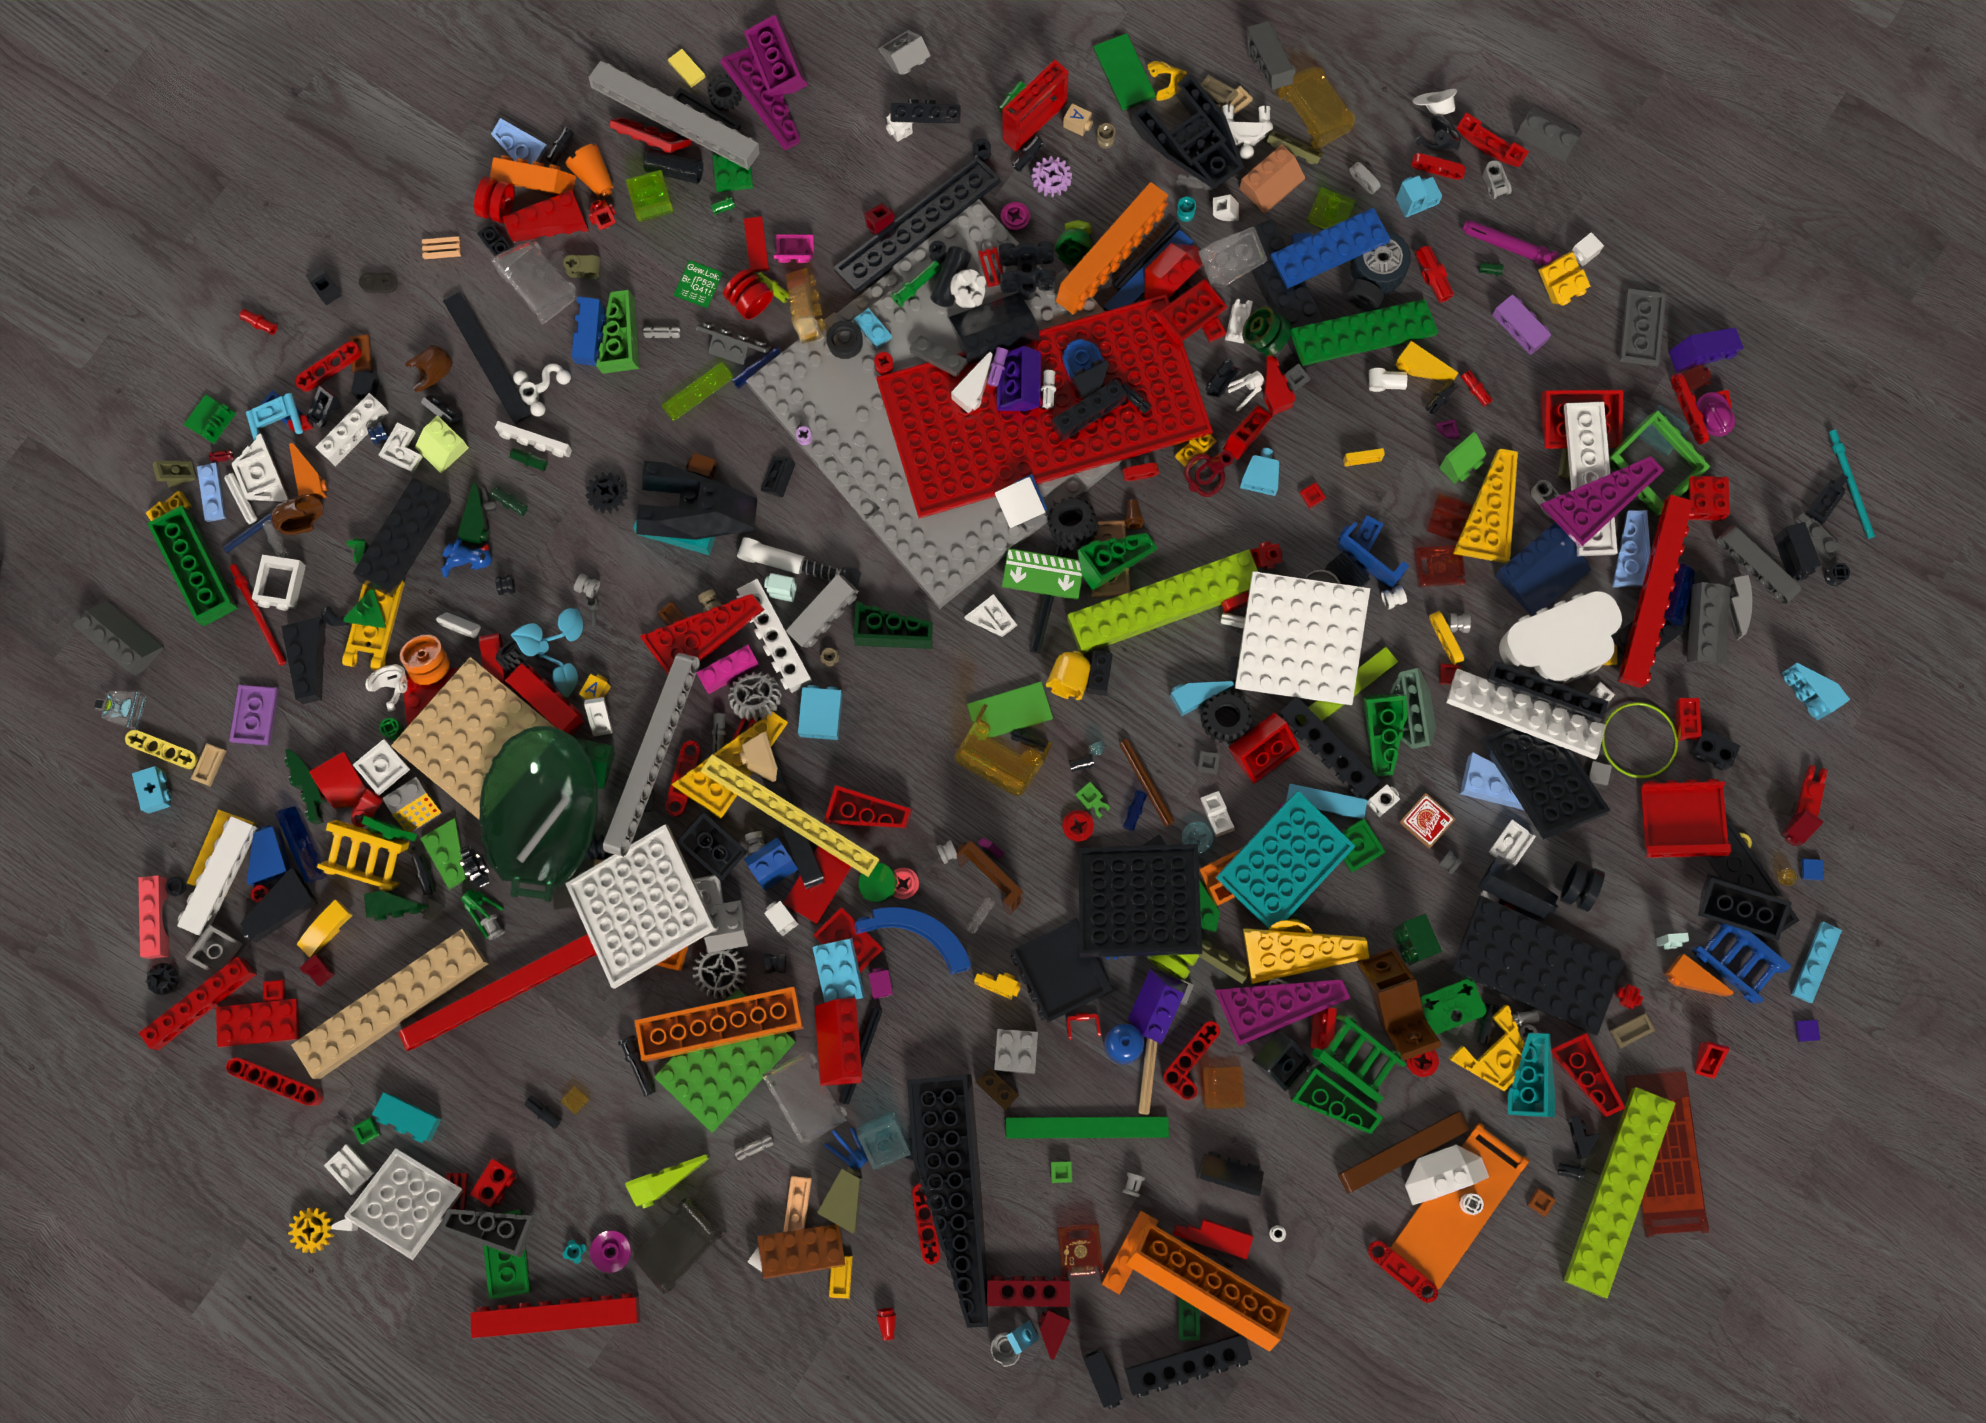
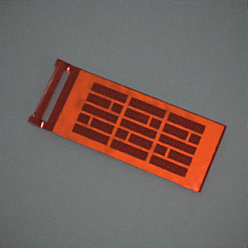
M1686 1072L1625 1076L1627 1099L1632 1088L1637 1087L1676 1103L1641 1201L1645 1236L1654 1237V1235L1700 1231L1701 1233H1709ZM1699 1217V1223L1652 1226L1651 1220Z

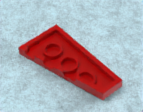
M623 117L610 120V128L617 130V133L628 134L634 140L645 141L647 145L660 147L667 153H672L675 150L691 146L692 140L686 137L685 139L677 138L676 133H661L660 128L643 127V123Z

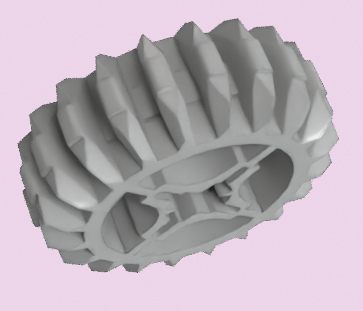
M753 671L752 675L745 673L744 678L738 677L739 682H733V687L730 688V694L728 695L729 704L734 713L739 715L741 719L746 717V720L750 721L754 718L757 722L759 717L765 720V715L771 716L772 710L777 711V705H780L782 694L780 686L774 677L771 678L769 674L764 675L762 672L756 675ZM766 690L769 691L768 697L765 696ZM745 696V701L742 703L741 698Z
M732 948L727 949V951L711 952L707 955L703 952L699 953L703 959H695V962L700 965L699 967L693 966V970L698 971V973L693 974V978H700L695 984L696 986L703 984L700 988L701 992L708 989L706 995L710 997L714 992V998L717 999L719 993H721L722 998H726V991L731 996L734 995L733 987L737 991L740 990V987L736 984L738 982L741 984L745 983V981L740 979V976H747V973L741 972L742 969L747 968V965H740L744 958H737L740 954L739 951H735L732 954ZM719 956L715 965L706 967L710 959ZM725 956L733 960L735 970L726 968ZM720 966H723L722 969L726 972L720 973L719 977H717V973L711 971L719 970ZM704 973L714 976V987L707 983ZM734 976L728 985L721 987L726 977Z

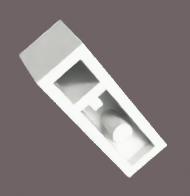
M991 352L951 392L952 400L967 413H970L972 409L976 410L981 404L991 369L990 364L993 362V354Z

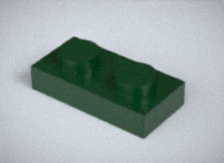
M1178 1297L1179 1341H1200V1310Z

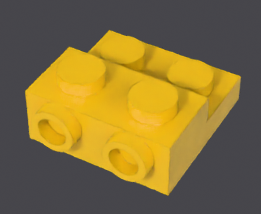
M1569 252L1538 269L1552 304H1560L1561 306L1571 302V297L1574 295L1576 297L1584 295L1587 292L1586 289L1590 287L1585 271L1580 269L1573 252Z
M984 972L982 975L977 974L974 980L975 985L1011 1000L1013 996H1018L1021 989V984L1015 981L1016 977L1005 972L1004 975L999 974L996 981H994L992 975Z

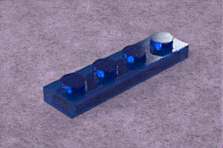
M296 807L278 810L275 813L276 818L305 882L309 883L324 879L327 875L323 872L324 870L317 868L321 862Z

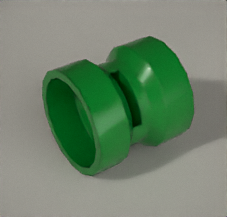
M386 718L380 723L379 729L381 734L390 740L395 741L404 732L402 724L393 718Z

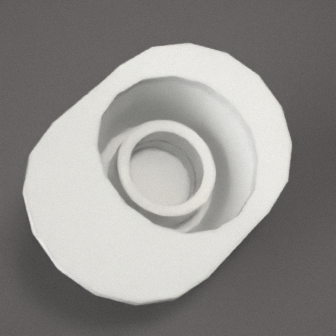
M1457 89L1422 94L1414 98L1413 103L1416 105H1426L1428 110L1434 115H1445L1455 111L1454 95L1457 93Z

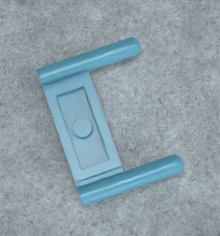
M292 393L280 396L246 412L254 441L257 439L256 436L260 434L258 428L265 427L287 416H291L295 433H303Z

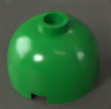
M1071 228L1064 231L1059 236L1055 246L1058 259L1065 264L1076 266V263H1079L1092 249V239L1088 233L1080 229Z

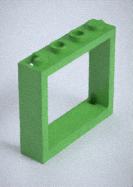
M1656 411L1650 414L1609 455L1610 468L1615 472L1629 466L1620 454L1652 424L1694 469L1669 494L1681 497L1689 488V478L1691 476H1701L1710 466L1704 460L1705 457L1695 451L1692 443L1682 437L1679 429L1672 426L1666 416ZM1647 486L1637 497L1655 516L1661 514L1664 500L1662 501Z

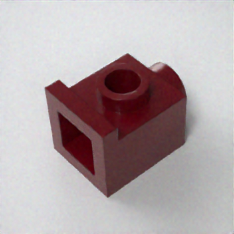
M883 203L864 213L866 227L876 235L894 221V212Z

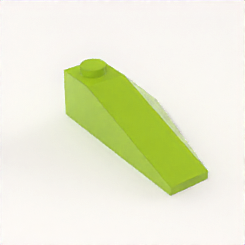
M705 1154L682 1162L678 1166L665 1168L659 1171V1173L648 1174L625 1183L626 1188L636 1206L642 1205L643 1209L655 1205V1200L660 1199L709 1160L710 1156Z

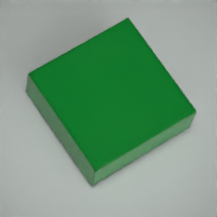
M372 1117L352 1127L361 1145L381 1135Z

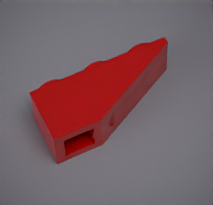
M1267 356L1264 401L1273 416L1292 408L1295 402V394L1292 389L1289 390L1287 378L1278 368L1279 362L1275 356Z

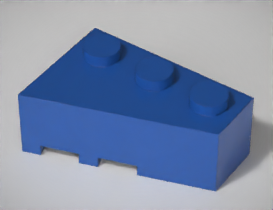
M577 296L580 312L579 315H575V321H578L576 333L573 336L572 358L575 364L596 366L600 355V343H602L603 327L607 319L606 311L600 299Z

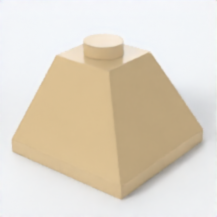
M763 732L742 745V752L739 753L742 764H746L748 771L770 782H776L777 765L767 734Z

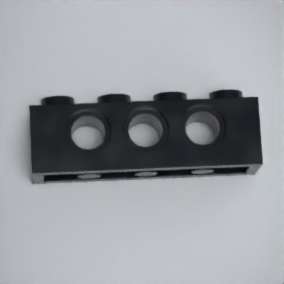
M1117 379L1053 418L1052 428L1060 440L1064 442L1125 403L1127 393Z

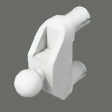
M1228 105L1222 106V112L1226 116L1236 146H1242L1239 153L1243 159H1250L1254 155L1252 146L1258 144L1273 130V124L1270 122V106H1266V109H1264L1265 106L1258 108L1259 123L1233 121L1234 106L1229 105V108Z

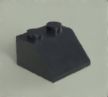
M1279 1030L1270 1037L1252 1059L1254 1064L1284 1091L1289 1088L1311 1062L1299 1046Z

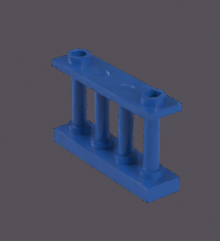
M1718 922L1720 929L1704 948L1701 946L1692 949V952L1696 954L1695 957L1700 962L1707 963L1744 994L1743 997L1748 1002L1755 1004L1763 1002L1764 999L1758 993L1775 973L1787 972L1791 965L1750 931ZM1727 933H1731L1736 937V942L1719 962L1710 953ZM1743 946H1747L1752 950V955L1735 975L1726 967ZM1763 959L1768 964V969L1751 989L1742 980L1757 961Z

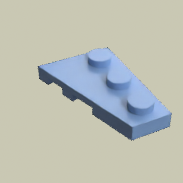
M501 118L491 133L516 162L517 158L527 160L528 164L532 165L533 161L540 162L548 148L545 143Z

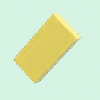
M683 49L668 59L669 64L691 88L705 78V74Z

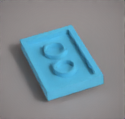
M850 938L813 946L824 1002L826 1003L834 999L864 998L865 994L853 939Z

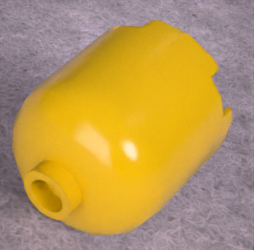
M1079 651L1062 653L1056 659L1046 687H1051V692L1059 697L1068 699L1069 696L1076 697V700H1081L1090 676V662Z

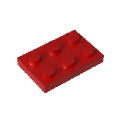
M841 907L813 936L821 944L852 938L861 973L884 949L867 932L856 934L854 929L856 921Z

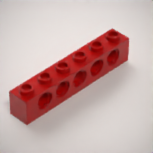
M236 957L140 1031L139 1035L149 1049L160 1050L256 976V972L246 959Z

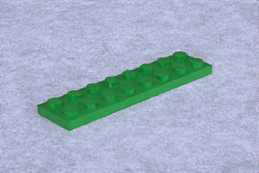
M1426 299L1296 327L1290 330L1302 366L1433 337L1438 334Z

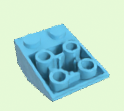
M1799 663L1782 672L1784 681L1794 689L1796 697L1801 702H1804L1809 714L1816 718L1817 721L1850 700L1838 683Z

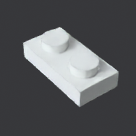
M604 697L585 700L584 705L593 737L612 734L613 728Z

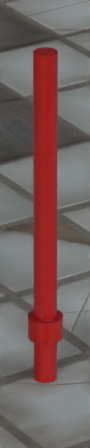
M232 564L229 568L235 577L234 582L237 588L241 589L279 666L286 664L287 662L257 603L252 599V593L248 587L246 577L242 576L237 564Z

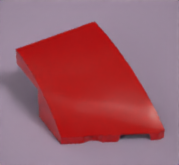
M345 752L309 771L320 791L334 809L355 807L360 795L366 788L359 772L354 768Z

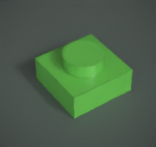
M1051 1162L1052 1183L1072 1182V1162Z

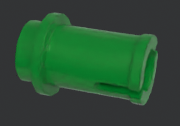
M727 196L726 199L710 204L714 215L729 209L732 211V208H735L732 197L728 198Z

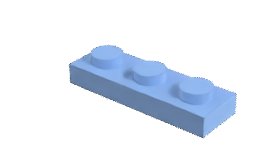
M212 463L197 466L205 521L211 522L225 519L226 513L218 464Z

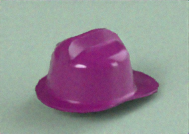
M1713 392L1700 397L1696 406L1703 414V422L1708 433L1721 437L1731 432L1735 426V417L1726 399L1722 395Z

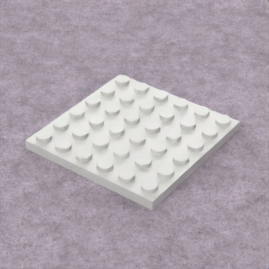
M1252 571L1235 688L1352 705L1370 588Z
M666 824L631 844L626 856L622 857L614 854L566 883L611 988L619 987L716 930L673 834Z

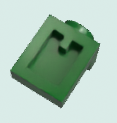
M354 538L353 541L347 540L346 543L351 549L357 550L354 551V561L358 565L370 545L361 538Z

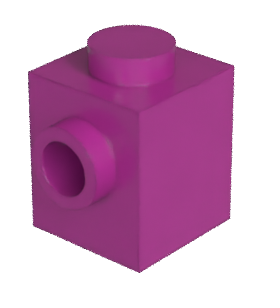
M884 967L873 969V973L869 974L873 998L893 996L889 970H884Z

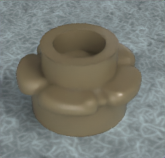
M825 648L820 656L821 662L825 663L826 666H833L834 663L839 661L838 651L834 648Z

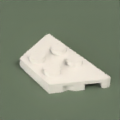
M260 433L256 436L257 439L250 447L247 446L243 450L242 455L234 460L232 467L247 500L284 502L289 500V497L265 439Z

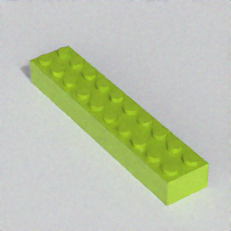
M1248 549L1070 613L1067 616V621L1079 652L1086 654L1214 608L1229 598L1248 592L1250 590L1252 571L1258 572Z
M1637 1087L1631 1089L1563 1282L1608 1299L1676 1103Z

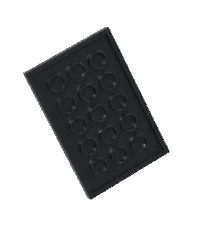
M1511 727L1481 739V744L1543 840L1610 812V808L1571 750Z

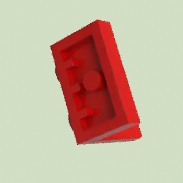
M1691 476L1689 478V498L1693 501L1692 508H1694L1693 515L1689 520L1723 521L1730 515L1728 477Z

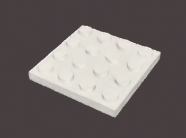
M395 1148L344 1217L413 1260L444 1219L447 1210L451 1209L458 1200L463 1190Z

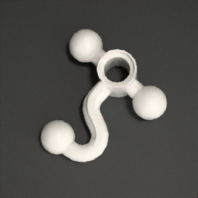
M552 363L545 366L542 371V383L537 385L527 382L528 374L525 371L520 370L514 374V382L517 385H521L519 391L522 400L527 405H531L530 411L534 416L539 417L545 413V405L538 402L539 394L544 392L550 384V372H557L556 380L560 384H568L571 380V374L558 364ZM529 391L534 392V393H533L532 395H530V396H526V395H525V394H526L527 392H529Z

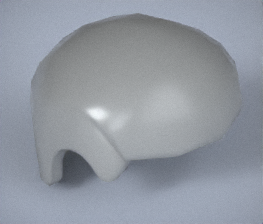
M1007 1332L998 1334L991 1342L990 1348L994 1361L1002 1364L1003 1367L1014 1365L1021 1356V1352L1017 1355L1014 1352L1006 1336L1009 1334Z

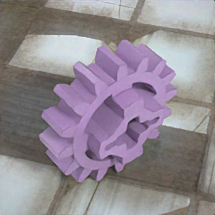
M1050 156L1048 161L1042 158V164L1040 162L1036 163L1037 168H1033L1032 181H1034L1033 186L1038 187V193L1044 191V196L1051 193V197H1054V193L1060 196L1061 190L1067 191V186L1071 185L1072 173H1070V166L1065 167L1066 161L1059 162V157L1053 160L1052 156Z

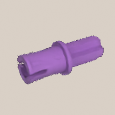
M996 348L993 363L990 364L991 371L987 384L990 386H998L1002 370H1005L1004 363L1008 350L1004 348Z

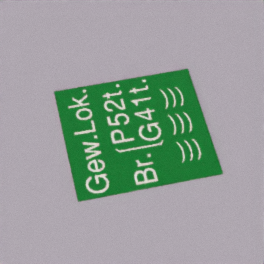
M689 260L673 296L708 308L723 272Z

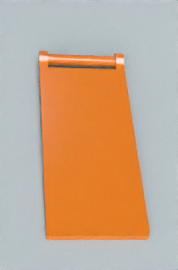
M1480 1122L1476 1124L1461 1147L1482 1157L1489 1177L1474 1185L1422 1202L1390 1247L1433 1282L1437 1289L1441 1288L1530 1161L1529 1158L1521 1156L1487 1131ZM1481 1135L1518 1163L1517 1167L1511 1166L1475 1138ZM1467 1193L1479 1195L1484 1204L1482 1211L1475 1215L1463 1212L1459 1205L1460 1198Z

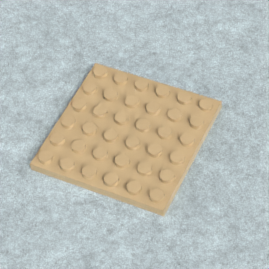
M470 657L396 739L391 747L482 822L550 745L555 733L559 734L560 731Z

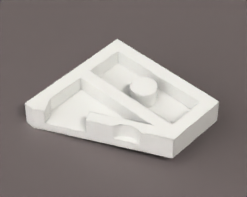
M994 594L964 617L967 621L1001 637L1018 626Z

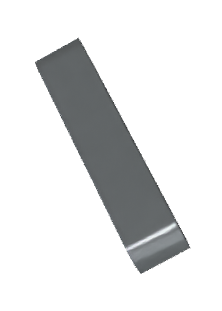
M1730 525L1717 538L1718 545L1781 603L1788 604L1802 590L1801 586L1736 526Z

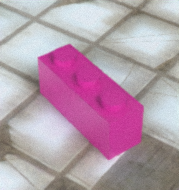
M746 645L696 673L707 693L710 694L760 666L749 645Z

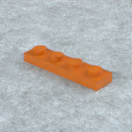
M1142 1211L1139 1212L1102 1282V1285L1119 1295L1133 1271L1132 1268L1126 1265V1262L1138 1234L1148 1222L1155 1226L1158 1223L1157 1219Z

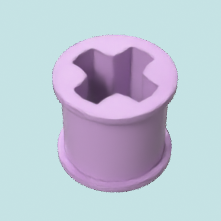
M805 426L798 428L796 431L797 440L801 445H808L812 441L811 430ZM801 434H807L808 437L805 439L804 437H801Z

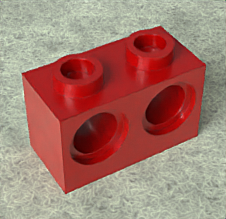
M491 1159L470 1195L489 1207L499 1206L505 1197L503 1193L506 1188H510L516 1179L514 1175L517 1171L498 1159ZM500 1169L505 1173V1177L501 1181L496 1176ZM489 1187L494 1191L493 1197L490 1199L485 1195Z

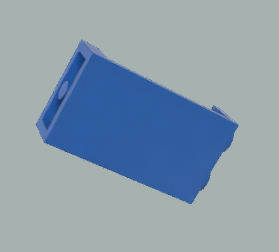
M1354 522L1351 526L1347 525L1338 537L1339 543L1337 547L1341 551L1345 550L1347 554L1351 553L1356 558V563L1364 567L1372 576L1391 590L1403 577L1409 565L1403 561L1394 572L1350 538L1357 523Z

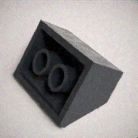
M1210 1151L1208 1155L1203 1154L1197 1174L1198 1179L1254 1196H1260L1264 1172L1259 1171L1260 1166L1248 1163L1246 1167L1240 1165V1160L1228 1157V1161L1220 1159V1154Z

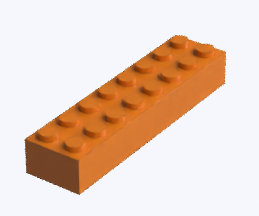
M1150 182L1061 282L1056 302L1073 315L1077 310L1081 311L1087 303L1086 300L1089 297L1093 298L1099 285H1104L1109 279V274L1116 272L1121 264V260H1126L1132 252L1131 249L1138 247L1143 239L1142 236L1144 234L1148 235L1154 227L1153 224L1163 218L1165 214L1163 211L1168 205L1166 203L1168 194Z
M795 987L634 1020L641 1061L644 1062L804 1028L797 988Z
M1150 1222L1138 1234L1126 1262L1127 1266L1270 1352L1279 1343L1286 1327L1291 1307Z

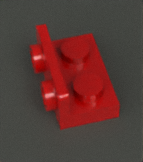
M1327 1008L1313 1014L1310 1040L1311 1049H1327L1335 1036L1336 1008Z

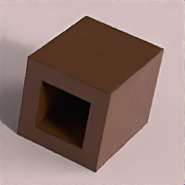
M693 453L692 458H689L687 461L686 469L689 472L713 480L718 464L713 458Z

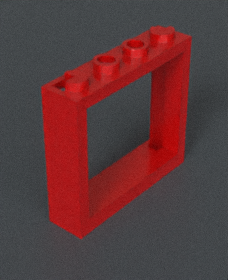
M1056 59L1002 109L1003 141L1015 152L1067 104L1069 71ZM1053 96L1057 98L1055 101L1051 100ZM1040 101H1042L1030 114H1028Z

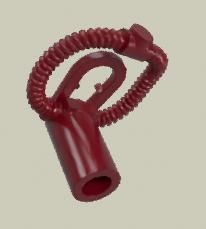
M1225 450L1214 457L1204 453L1193 456L1184 469V477L1189 483L1188 489L1191 492H1197L1202 497H1211L1218 493L1226 480L1224 468L1232 464L1234 460L1233 454ZM1199 459L1207 460L1195 472V479L1199 484L1208 485L1217 474H1220L1219 483L1208 492L1202 490L1190 476V468ZM1208 466L1214 473L1209 476L1207 481H1203L1200 479L1199 473Z

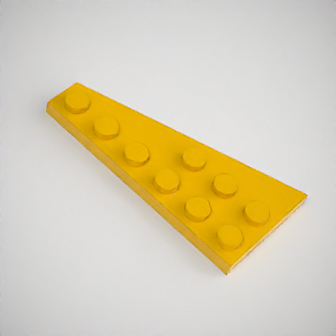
M1506 449L1497 450L1453 554L1506 564L1510 561L1518 452Z
M772 712L771 716L766 715L765 720H759L751 728L737 736L736 739L713 755L750 778L753 773L748 771L746 764H742L739 753L742 752V745L759 734L766 732L770 747H772L788 722ZM707 758L699 766L674 782L672 786L719 818H722L737 795L701 773V769L709 759Z
M1243 929L1252 984L1369 958L1368 944L1365 937Z

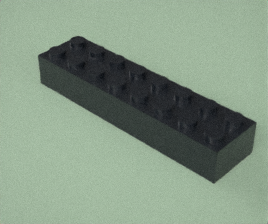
M1273 219L1239 232L1236 243L1268 306L1286 318L1291 324V329L1323 322L1324 319L1305 282L1303 281L1287 289L1271 259L1272 253L1287 247ZM1290 335L1287 344L1297 364H1300L1303 369L1317 364L1314 363L1302 366L1297 350L1293 343L1292 337Z

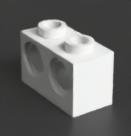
M775 901L766 908L767 911L764 914L782 936L799 925L781 901L778 903Z

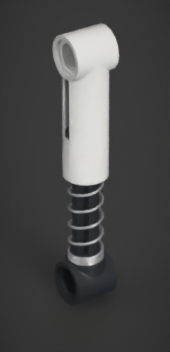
M746 537L742 539L737 554L738 558L747 562H758L799 575L802 572H806L807 575L813 574L814 577L820 576L821 579L826 578L829 581H832L837 574L843 575L856 589L861 577V572L851 567L833 569L830 568L831 566L826 567L823 564L819 565L816 562H809L808 559L805 561V556L767 546Z

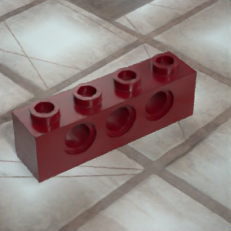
M992 1276V1280H987V1306L1070 1307V1280H1066V1276H1053V1280H1045V1276H1033V1280H1025V1276H1012V1280H1004V1276ZM1005 1285H1011L1014 1288L1012 1296L1006 1297L1003 1295L1002 1288ZM1026 1285L1034 1287L1035 1292L1033 1296L1026 1297L1023 1294V1288ZM1052 1285L1055 1288V1294L1052 1297L1044 1295L1043 1289L1045 1286Z

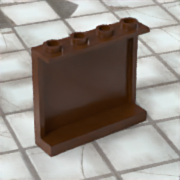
M972 841L968 844L964 842L957 849L958 866L961 868L968 860L973 862L1007 895L1003 900L1004 911L1010 916L1023 902L1024 891Z

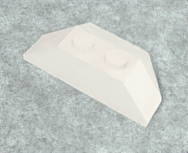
M1453 1145L1418 1158L1405 1183V1188L1412 1205L1474 1185L1488 1178L1489 1175L1482 1157L1458 1145Z

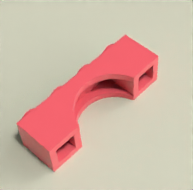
M161 876L138 877L140 957L147 959L169 957V937L164 930L162 920L163 904L168 898L166 891L167 878Z

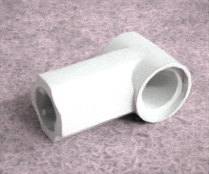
M1372 368L1369 370L1370 391L1380 392L1385 389L1405 390L1407 387V372H1391L1383 368Z

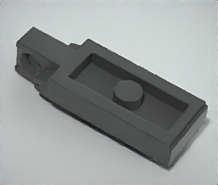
M1802 513L1794 520L1797 524L1806 523L1816 552L1827 563L1844 549L1815 519H1810L1806 514Z

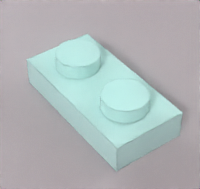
M1688 933L1667 934L1656 938L1657 946H1664V949H1676L1677 947H1682V943L1688 942L1689 937Z

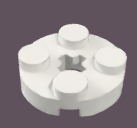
M972 269L961 270L958 274H955L951 281V294H954L955 302L963 308L981 305L985 295L986 280L977 271ZM967 285L970 286V292H969V293H968V289H966V286H967Z

